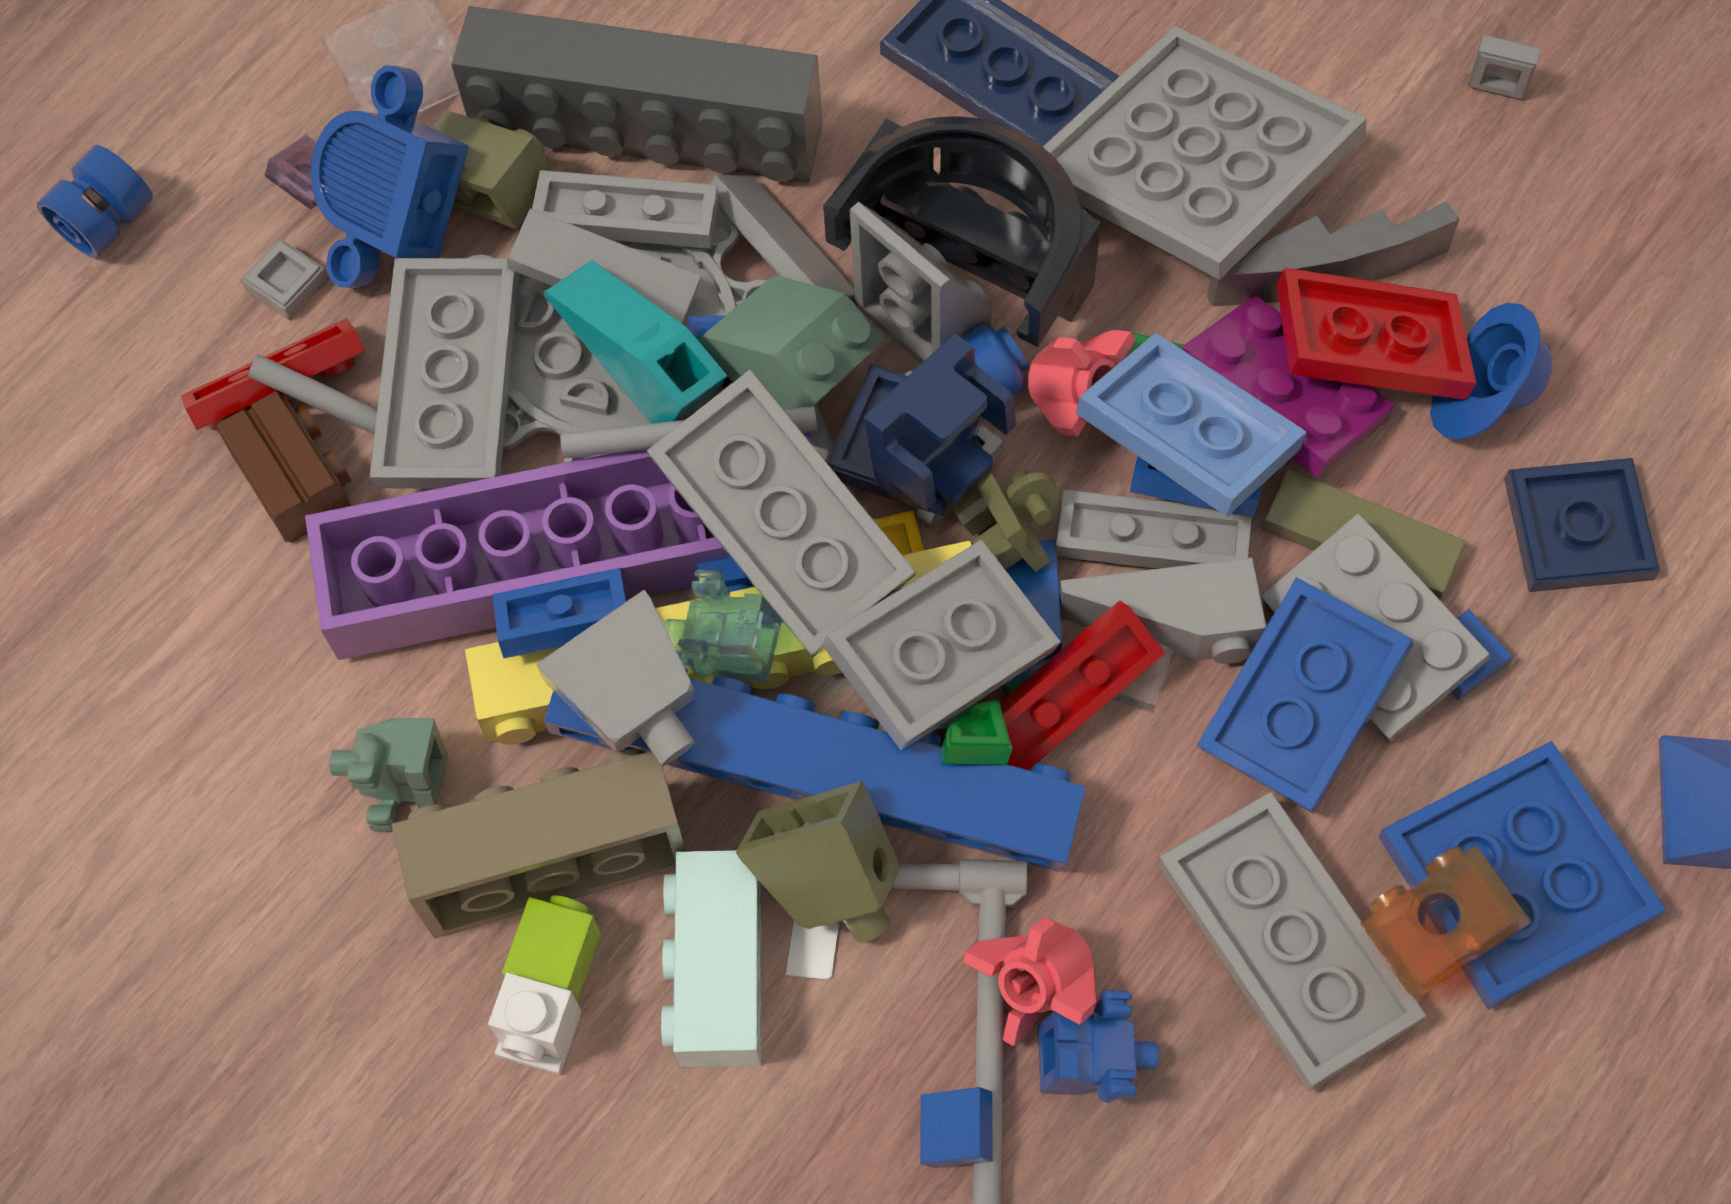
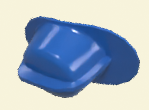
M1505 303L1490 309L1476 322L1467 336L1476 379V385L1467 400L1433 395L1430 410L1434 428L1445 438L1463 440L1479 435L1493 426L1503 414L1529 406L1540 397L1548 385L1552 372L1550 347L1548 343L1540 338V327L1534 313L1522 304Z

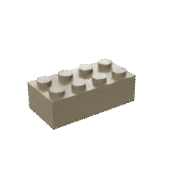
M641 749L624 750L611 755L606 760V764L581 771L573 767L556 769L543 775L539 783L517 789L510 786L492 787L478 793L474 801L450 808L441 804L424 806L411 812L407 820L392 823L408 900L434 938L522 914L529 897L548 903L553 895L575 899L676 870V852L687 851L663 766L652 751L645 753Z

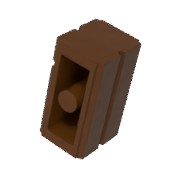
M275 391L252 404L250 410L246 411L243 409L218 423V428H216L285 542L292 543L308 534L306 515L351 506L342 486L351 482V478L333 449L322 455L315 445L314 440L321 437L322 433L304 404L293 409L284 394Z

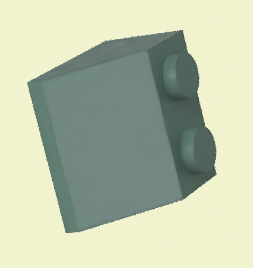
M773 275L698 339L732 382L736 381L748 370H751L782 409L814 406L886 340L845 293Z

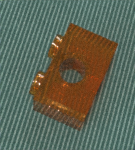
M1476 845L1466 852L1460 846H1456L1439 855L1425 868L1430 875L1428 878L1408 891L1403 885H1398L1388 890L1369 905L1368 908L1373 915L1360 923L1403 987L1410 995L1417 999L1532 922ZM1443 899L1456 902L1460 910L1457 926L1449 933L1443 935L1429 933L1425 925V914L1429 906Z

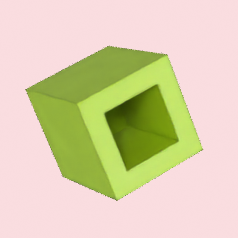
M553 895L549 903L529 897L502 970L503 977H505L507 972L572 991L578 1003L601 937V932L594 916L588 914L589 908L581 902L564 896Z

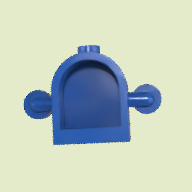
M392 65L380 68L374 75L371 84V98L378 113L365 111L341 113L325 126L316 142L311 162L313 194L324 217L333 226L346 233L345 239L338 240L331 246L326 260L328 275L331 281L338 287L365 288L369 286L375 279L381 251L395 258H439L469 146L415 121L423 99V84L418 73L411 68Z

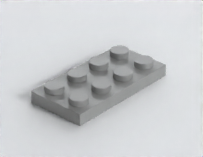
M395 258L370 469V479L375 488L438 489L501 476L519 273L507 269L508 258Z
M748 370L647 450L649 457L812 658L824 649L822 644L827 634L886 599L915 576L914 569L751 370Z
M1272 792L1159 857L1157 865L1308 1092L1416 1027L1426 1018V1014Z

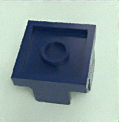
M956 333L864 416L875 483L893 498L903 491L926 510L936 502V494L949 504L957 503L993 469V457L963 434L973 423L982 416L1006 435L1016 426L1013 394L977 366L974 347Z

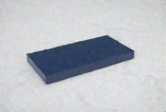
M920 0L880 42V55L979 119L993 121L1013 128L1030 137L1041 146L1048 143L1120 77L1001 0Z

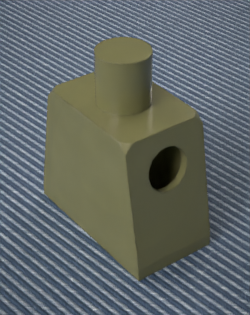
M862 781L757 812L736 854L799 926L811 929L843 920L855 940L861 943L873 940L886 930L890 919L882 906H884L899 873V861L870 794Z

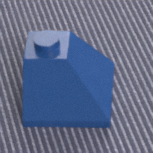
M1662 735L1659 739L1663 864L1731 869V740Z

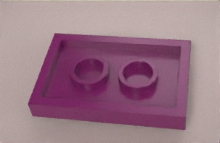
M1256 294L1182 347V350L1307 431L1302 448L1292 458L1316 478L1382 426L1396 406L1372 386L1290 375L1281 314Z

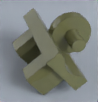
M991 470L957 503L950 505L962 525L972 536L993 522H997L996 525L972 540L971 545L982 539L1004 569H1007L1023 558L1037 572L1051 561L1029 522L1035 521L1038 525L1048 523L1052 518L1051 512L1059 502L1060 491L1054 479L1047 473L1019 471L1012 477L1013 483L1008 487L1006 483H999Z

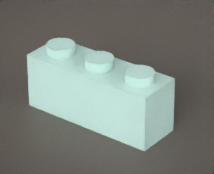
M737 850L676 852V874H665L664 911L665 915H675V939L663 940L662 966L664 980H674V1005L662 1006L661 1036L663 1047H673V1053L680 1068L761 1066V883L736 854Z

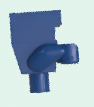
M1103 990L1100 1000L1095 1005L1093 1014L1080 1025L1055 1011L1038 1025L1040 1093L1082 1095L1097 1092L1098 1098L1107 1103L1118 1098H1133L1136 1095L1137 1085H1131V1080L1137 1077L1136 1069L1155 1070L1158 1065L1159 1051L1156 1042L1134 1041V1023L1124 1020L1128 1019L1132 1014V1006L1126 1004L1127 1000L1132 999L1129 991Z

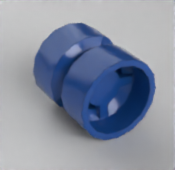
M94 145L71 168L72 181L59 180L37 202V209L48 224L74 248L92 258H97L119 235L117 225L119 221L131 223L153 200L151 190L136 171L118 155L100 145ZM84 195L97 209H99L102 212V214H100L94 207H92L86 200H84L82 196Z

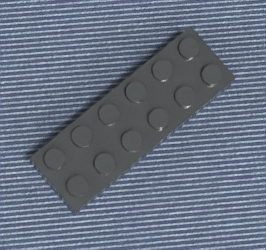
M474 6L468 7L451 63L467 117L480 116L499 127L512 131L517 129L525 130L534 135L544 147L561 148L565 146L592 150L608 157L626 155L647 158L663 165L675 163L707 167L718 173L736 171L763 175L768 179L779 182L789 180L810 181L823 126L818 55Z

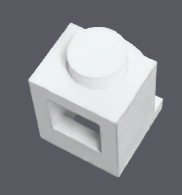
M506 972L488 1022L489 1028L499 1041L494 1055L501 1059L560 1076L582 1014V1010L572 991Z

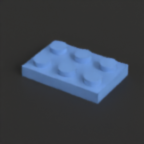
M1154 333L1079 397L1076 410L1078 416L1226 517L1302 448L1307 432L1158 333Z

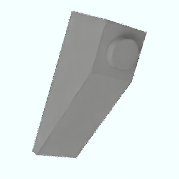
M1252 557L1060 581V618L1089 627L1121 600L1130 606L1162 650L1192 660L1213 658L1216 663L1220 664L1243 661L1250 656L1266 629Z

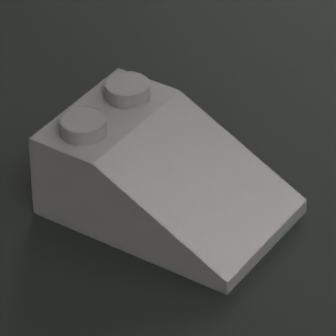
M860 202L850 209L855 305L867 318L920 364L954 333L961 337L978 324L985 323L991 326L992 304L986 292L974 281H963L950 270L945 259L937 249L929 244L921 245L906 231Z

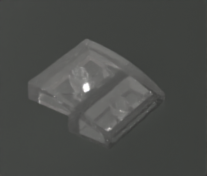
M397 0L321 36L348 90L351 89L362 111L378 113L371 98V84L376 72L386 65L411 68L418 73L423 84V99L418 113L460 93L451 66L458 42L432 0Z

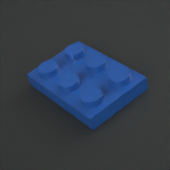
M1296 577L1197 743V746L1202 751L1314 814L1414 645L1413 640Z

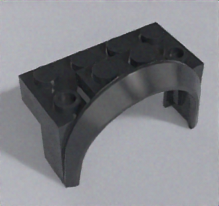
M947 116L924 119L900 126L886 119L852 169L823 205L826 242L843 251L852 242L850 209L860 202L906 231L921 245L929 244L940 252L945 261L1024 299V306L1028 314L1017 329V335L1020 339L1036 347H1039L1058 316L1069 322L1073 320L1094 287L1101 222L1092 218L1087 211L1080 207L1078 196L1070 177L1054 156L1030 137L1003 124L973 117ZM934 148H940L939 174L934 170ZM949 183L973 185L994 192L1012 202L1026 215L1016 211L1006 213L986 203L973 189L965 186L955 188Z

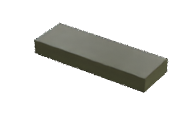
M1291 469L1287 470L1265 518L1263 530L1309 549L1316 550L1359 513L1439 600L1441 599L1466 540Z

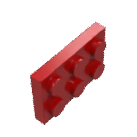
M1284 268L1276 287L1290 375L1467 400L1476 385V379L1457 294Z

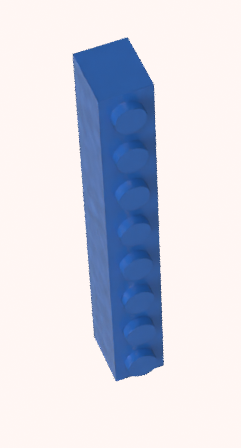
M714 676L712 684L689 678L694 688L695 699L675 714L692 736L695 744L679 758L667 764L669 766L793 800L862 781L884 825L1012 860L1027 861V864L1056 872L1060 871L1067 864L1086 786L1070 782L1072 774L1066 770L1044 764H1033L1032 771L1009 765L942 764L941 750L944 739L935 734L928 733L901 751L887 732L878 730L880 722L870 716L842 711L840 719L815 713L816 704L798 696L778 694L775 702L750 695L752 689L750 685L732 678ZM553 691L544 720L549 733L613 750ZM642 737L622 750L641 749L645 753L651 751Z

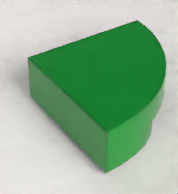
M986 701L976 703L970 706L968 713L959 717L953 724H950L942 745V764L1007 765L1012 746L1000 702Z

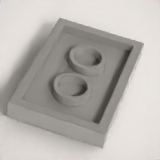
M1359 513L1261 595L1263 602L1275 614L1297 577L1413 640L1414 645L1370 718L1373 725L1390 743L1490 660L1488 651Z
M981 539L827 634L822 646L902 751L1053 653L1061 641Z

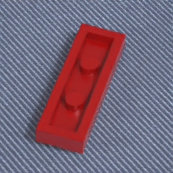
M346 318L264 357L307 377L314 376L320 372L323 377H331L352 367L356 363L354 356L365 352V349L356 330ZM251 362L181 395V398L196 430L207 425L212 430H217L218 423L278 390L247 377L253 363Z
M1119 600L1000 702L1012 746L1007 765L1030 770L1033 764H1037L1165 654L1130 606Z

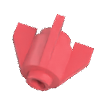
M1110 330L1082 342H1079L1077 339L1058 337L1036 354L1028 371V389L1031 398L1058 434L1078 437L1087 422L1076 414L1079 397L1116 366L1115 363H1120L1125 359L1136 340L1130 331Z
M1044 917L1030 928L1029 935L980 940L965 951L963 963L991 978L1000 971L998 977L1000 992L1005 1001L1014 1008L1009 1012L1002 1040L1012 1046H1015L1028 1035L1043 1012L1053 1010L1079 1025L1094 1012L1096 993L1092 952L1086 940L1075 929L1063 923Z

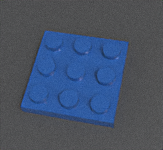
M1552 741L1382 829L1379 835L1380 841L1488 1010L1654 921L1666 911V908Z

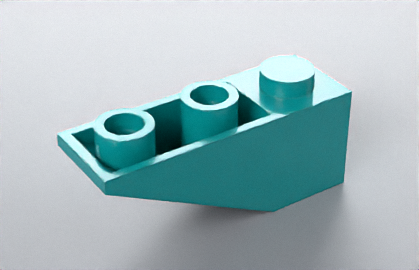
M593 260L544 293V297L650 423L686 420L713 398L727 377V374L686 326Z

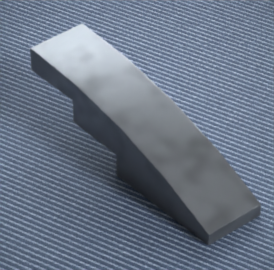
M1447 202L1397 226L1393 225L1381 208L1332 233H1329L1318 216H1315L1255 245L1220 280L1211 276L1207 299L1213 307L1241 305L1255 294L1266 303L1279 302L1276 284L1284 268L1369 281L1388 277L1448 252L1460 219Z

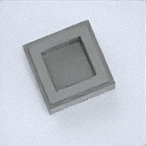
M1483 35L1467 86L1524 99L1536 69L1541 48Z
M280 238L241 279V282L247 292L288 320H291L329 278L324 267Z

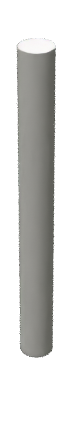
M815 406L783 409L801 433L817 431ZM685 420L561 433L563 458L648 450Z

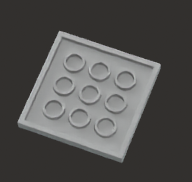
M1174 26L1043 147L1054 156L1070 177L1081 206L1220 280L1365 137L1366 118Z

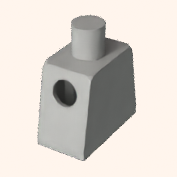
M645 590L536 663L545 683L616 753L642 737L659 763L665 766L679 758L695 744L694 739L675 714L695 699L694 688L654 604Z

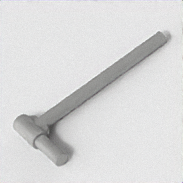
M960 859V864L899 862V873L894 881L893 889L959 891V896H962L972 907H979L978 941L1005 938L1006 908H1013L1023 898H1026L1027 861ZM978 971L975 1087L992 1091L993 1162L973 1164V1204H1001L1004 998L998 985L1000 971L992 978Z

